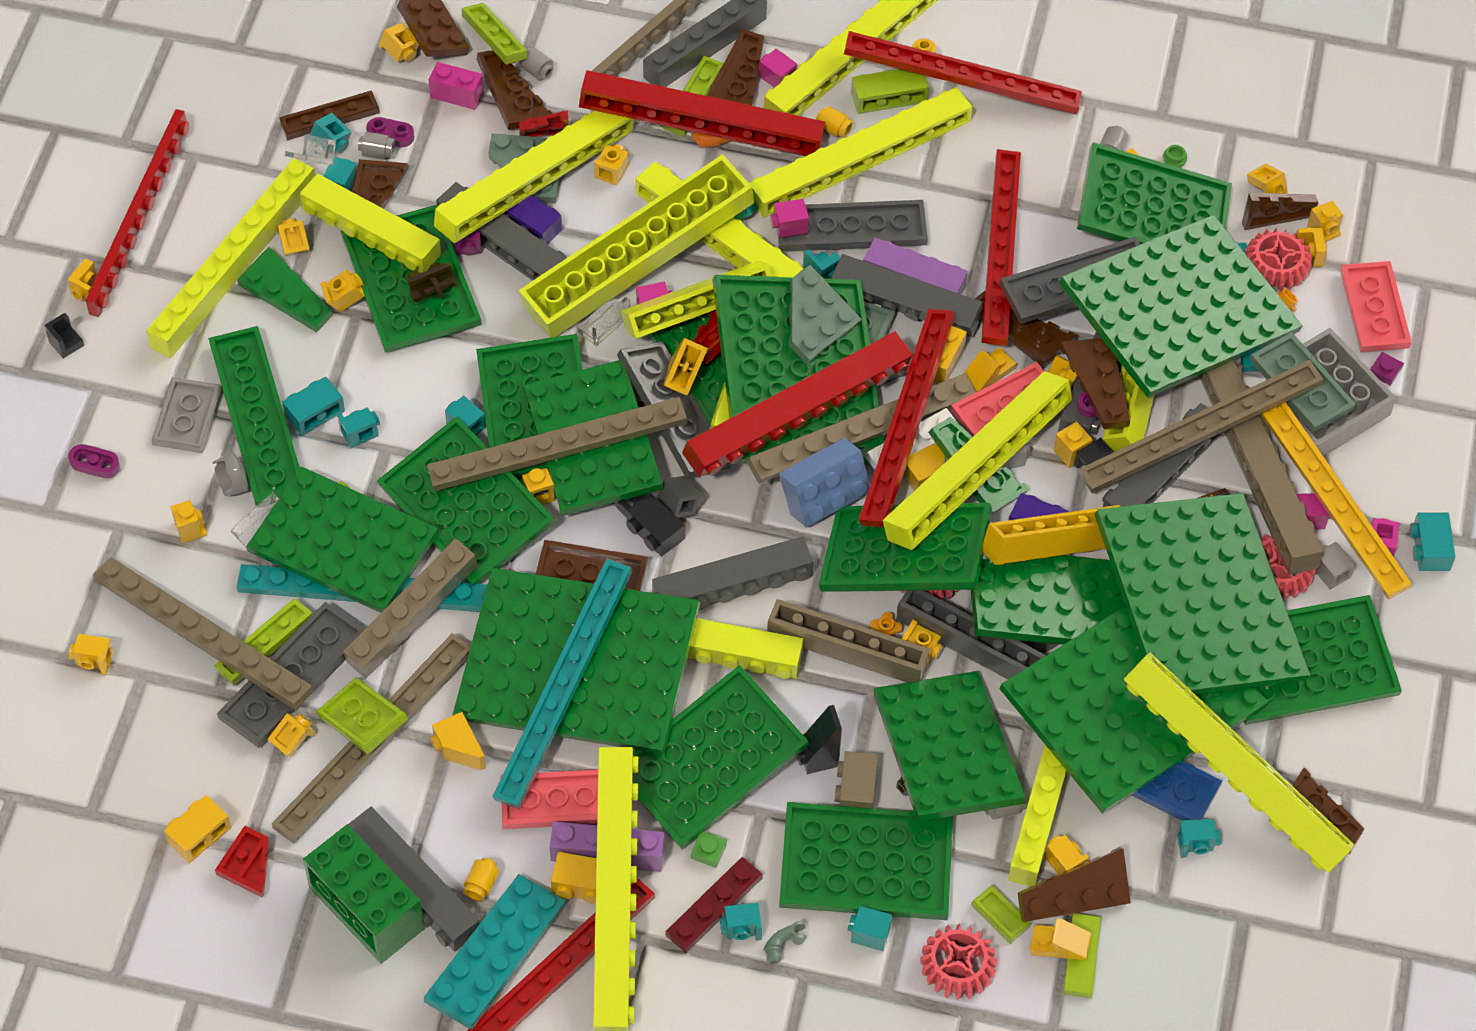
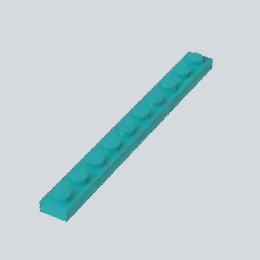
M606 558L493 794L495 801L520 809L632 574L631 567Z
M245 564L240 566L237 582V591L239 593L356 602L281 567ZM409 578V580L407 581V583L405 584V586L403 587V589L401 590V592H402L415 578ZM462 582L436 609L480 612L487 584H476L473 587L471 583Z

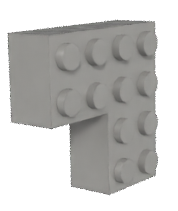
M1331 328L1306 341L1303 345L1356 403L1355 409L1313 433L1295 411L1289 407L1323 456L1390 416L1396 397Z

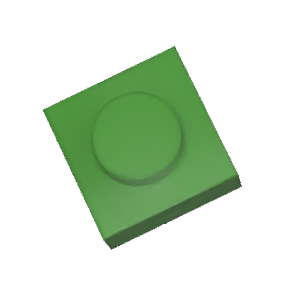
M702 832L693 847L691 859L717 868L727 845V840Z

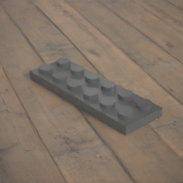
M923 200L805 204L809 216L808 233L779 238L777 232L778 248L781 251L870 248L874 238L889 241L897 246L927 245L928 242Z
M1137 237L1126 239L1001 278L999 285L1019 323H1026L1077 307L1059 284L1062 276L1141 244Z
M661 341L620 349L617 357L626 368L628 376L645 406L680 397L687 418V424L661 430L660 433L683 474L687 478L698 476L682 452L687 441L709 430L710 424L691 391H689L688 395H685L663 385L669 362L672 358L664 343ZM730 462L723 465L719 471L729 469L731 466Z
M324 602L270 659L310 684L314 691L345 659L343 651L365 629L327 602ZM248 681L217 713L219 720L260 748L287 713L292 714L295 710L251 681Z

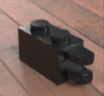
M648 493L644 497L640 495L629 498L633 502L632 506L628 505L624 500L614 502L619 512L626 517L628 529L633 534H638L644 540L647 548L651 551L655 550L661 557L685 539V525L652 493Z

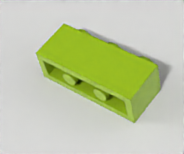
M902 69L885 70L852 77L851 94L857 113L862 114L915 105L928 100L929 84L925 75Z

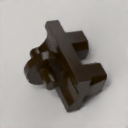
M436 262L431 264L428 268L429 270L419 273L414 271L407 275L411 298L414 302L432 295L439 299L443 297L442 291L456 286L452 275V268L448 262L444 264Z

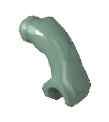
M796 921L792 925L778 930L767 941L763 950L767 954L766 958L770 964L780 962V952L785 941L791 940L797 945L804 943L807 936L796 933L805 929L804 923Z

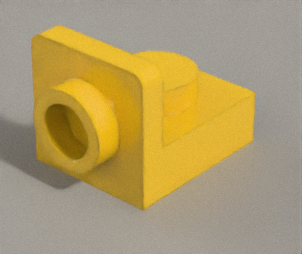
M1266 163L1247 174L1248 183L1264 190V193L1287 194L1288 192L1284 172Z
M296 218L284 220L282 225H278V233L284 256L309 251L303 220L297 221Z
M1312 227L1298 229L1296 239L1304 238V245H1309V253H1312L1313 267L1323 266L1327 253L1323 229Z
M85 258L67 279L71 295L79 301L86 300L97 276L94 262Z
M1058 355L1055 356L1048 372L1069 379L1071 388L1077 375L1075 372L1073 373L1069 366V360Z
M287 713L267 740L286 756L291 757L306 736L313 737L316 732L310 727L312 722L303 715L298 714V716Z

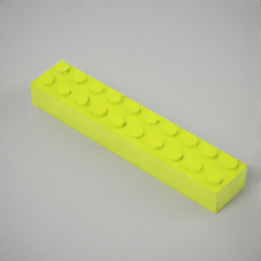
M723 154L521 288L519 294L522 305L549 338L558 336L754 203L752 186Z

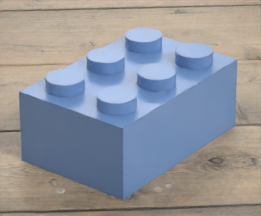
M846 438L837 441L779 473L790 515L806 528L867 495L870 487L861 450Z

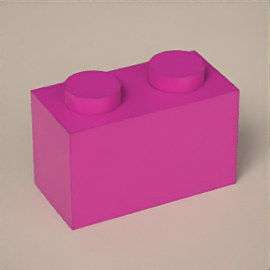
M437 62L428 79L430 98L476 110L484 93L483 75L481 73Z

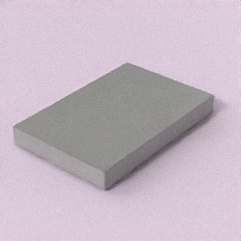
M172 377L151 440L152 445L203 453L223 391L222 386Z

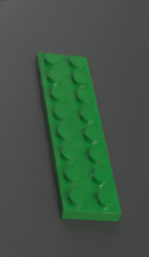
M254 326L208 338L256 509L276 504L300 469L259 327Z

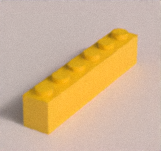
M1108 506L989 523L983 542V552L995 565H1003L1011 562L1106 549L1094 514L1097 509L1120 506Z

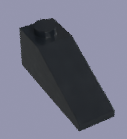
M834 705L828 706L804 733V737L809 741L810 745L797 755V760L800 766L804 765L807 774L838 767L842 727Z

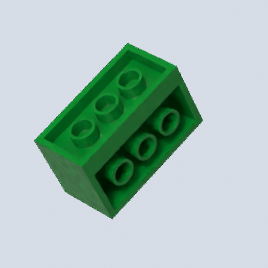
M348 824L303 858L309 888L380 964L384 963L425 929L420 899Z

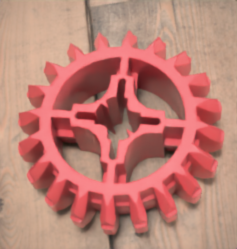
M1277 228L1273 233L1266 229L1263 234L1258 233L1255 239H1251L1245 250L1246 256L1272 288L1277 287L1281 291L1283 287H1286L1288 290L1293 285L1298 287L1301 281H1305L1308 272L1311 270L1312 253H1309V245H1304V238L1296 239V233L1289 235L1287 229L1283 233L1279 232Z
M1264 534L1261 538V543L1279 592L1284 601L1289 595L1296 598L1299 592L1304 593L1307 586L1312 584L1316 569L1300 572L1296 576L1289 574L1272 536L1270 538Z
M960 923L956 926V930H952L947 925L945 933L937 929L935 937L929 936L927 938V945L922 947L921 953L923 956L920 957V964L923 967L921 972L923 976H928L926 980L928 985L935 984L934 990L936 993L942 989L945 990L944 996L946 998L950 996V993H955L957 1000L961 998L962 993H965L968 999L972 997L973 991L980 995L983 991L982 986L988 988L991 983L990 978L995 977L996 970L994 968L997 966V959L994 958L995 948H989L991 943L989 938L981 940L983 936L981 931L973 934L971 925L967 928V931L962 930ZM943 950L946 960L939 967L936 962V956ZM978 957L981 962V968L977 973H974L971 964L974 962V958Z

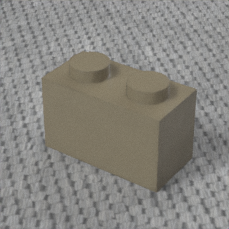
M844 752V761H838L837 777L842 778L841 786L836 785L834 802H840V806L873 808L878 754Z

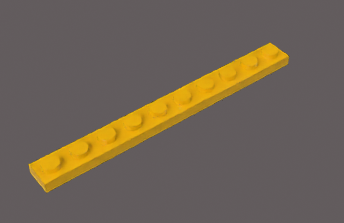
M1285 402L1261 413L1260 415L1386 598L1389 600L1411 588V581Z

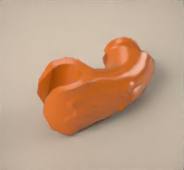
M693 132L691 135L692 140L697 142L698 146L702 148L717 147L733 142V140Z

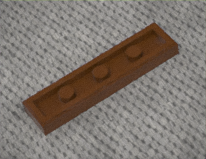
M371 90L279 117L288 141L310 134L314 122L331 113L345 124L379 114L380 110Z

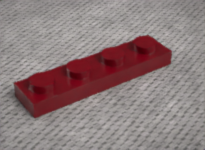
M741 857L665 931V936L683 952L687 953L720 921V917H724V907L736 905L763 879V874L744 857Z

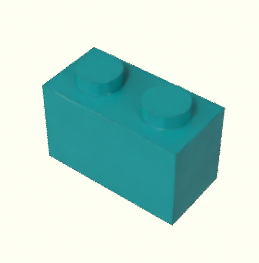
M326 376L320 380L313 381L308 387L289 395L282 401L286 418L301 436L345 411L342 395Z
M1417 512L1414 523H1410L1409 532L1410 538H1414L1415 541L1413 560L1418 562L1419 571H1450L1456 557L1449 512Z

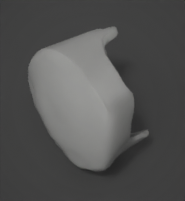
M230 452L226 456L212 462V464H217L215 466V473L225 496L239 494L248 490L246 472L241 460L234 452Z

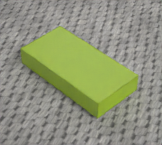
M993 885L982 892L971 903V906L1009 944L1031 926L1029 921H1021L1020 912Z

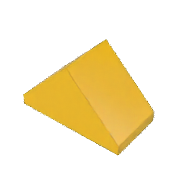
M683 338L670 359L663 385L688 395L708 348Z

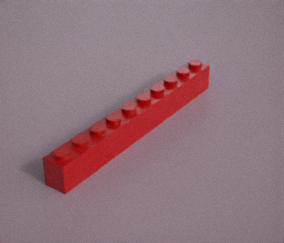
M586 70L579 100L580 108L808 156L820 148L825 121L589 70Z
M894 331L687 441L682 454L699 478L706 474L714 475L721 470L723 465L729 462L730 464L738 462L745 453L749 451L754 453L760 450L771 439L772 441L779 440L785 435L786 431L792 428L794 430L801 428L810 418H820L827 412V409L833 406L835 408L842 406L853 395L856 397L861 396L868 390V387L874 384L876 386L883 384L894 373L900 375L908 369V363L913 354L897 332Z

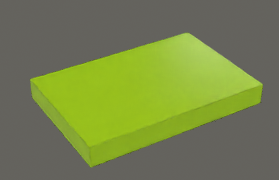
M357 677L316 711V714L322 721L367 755L408 720L403 711Z

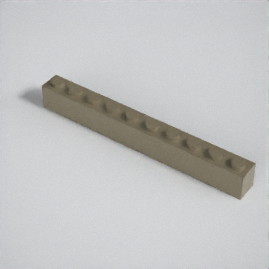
M1234 360L1201 374V382L1212 406L1249 389L1248 385L1245 386L1240 367H1236ZM1259 414L1224 431L1288 573L1294 574L1318 569L1321 558L1324 556L1323 544L1317 540L1312 521H1308L1305 515L1304 503L1298 500L1295 484L1289 480L1286 465L1278 457L1277 446L1270 440L1267 424L1262 422Z

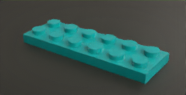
M518 874L425 994L424 1003L472 1030L564 909L566 900Z

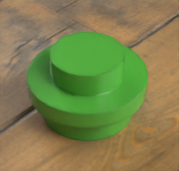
M1171 145L1164 151L1163 161L1165 164L1182 167L1187 161V153L1182 146Z

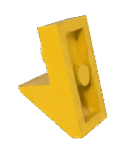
M1000 347L990 354H987L982 349L964 373H966L975 391L978 392L998 382L1015 370L1016 362Z
M1059 918L1056 919L1055 927L1034 925L1029 951L1033 956L1087 960L1091 932Z

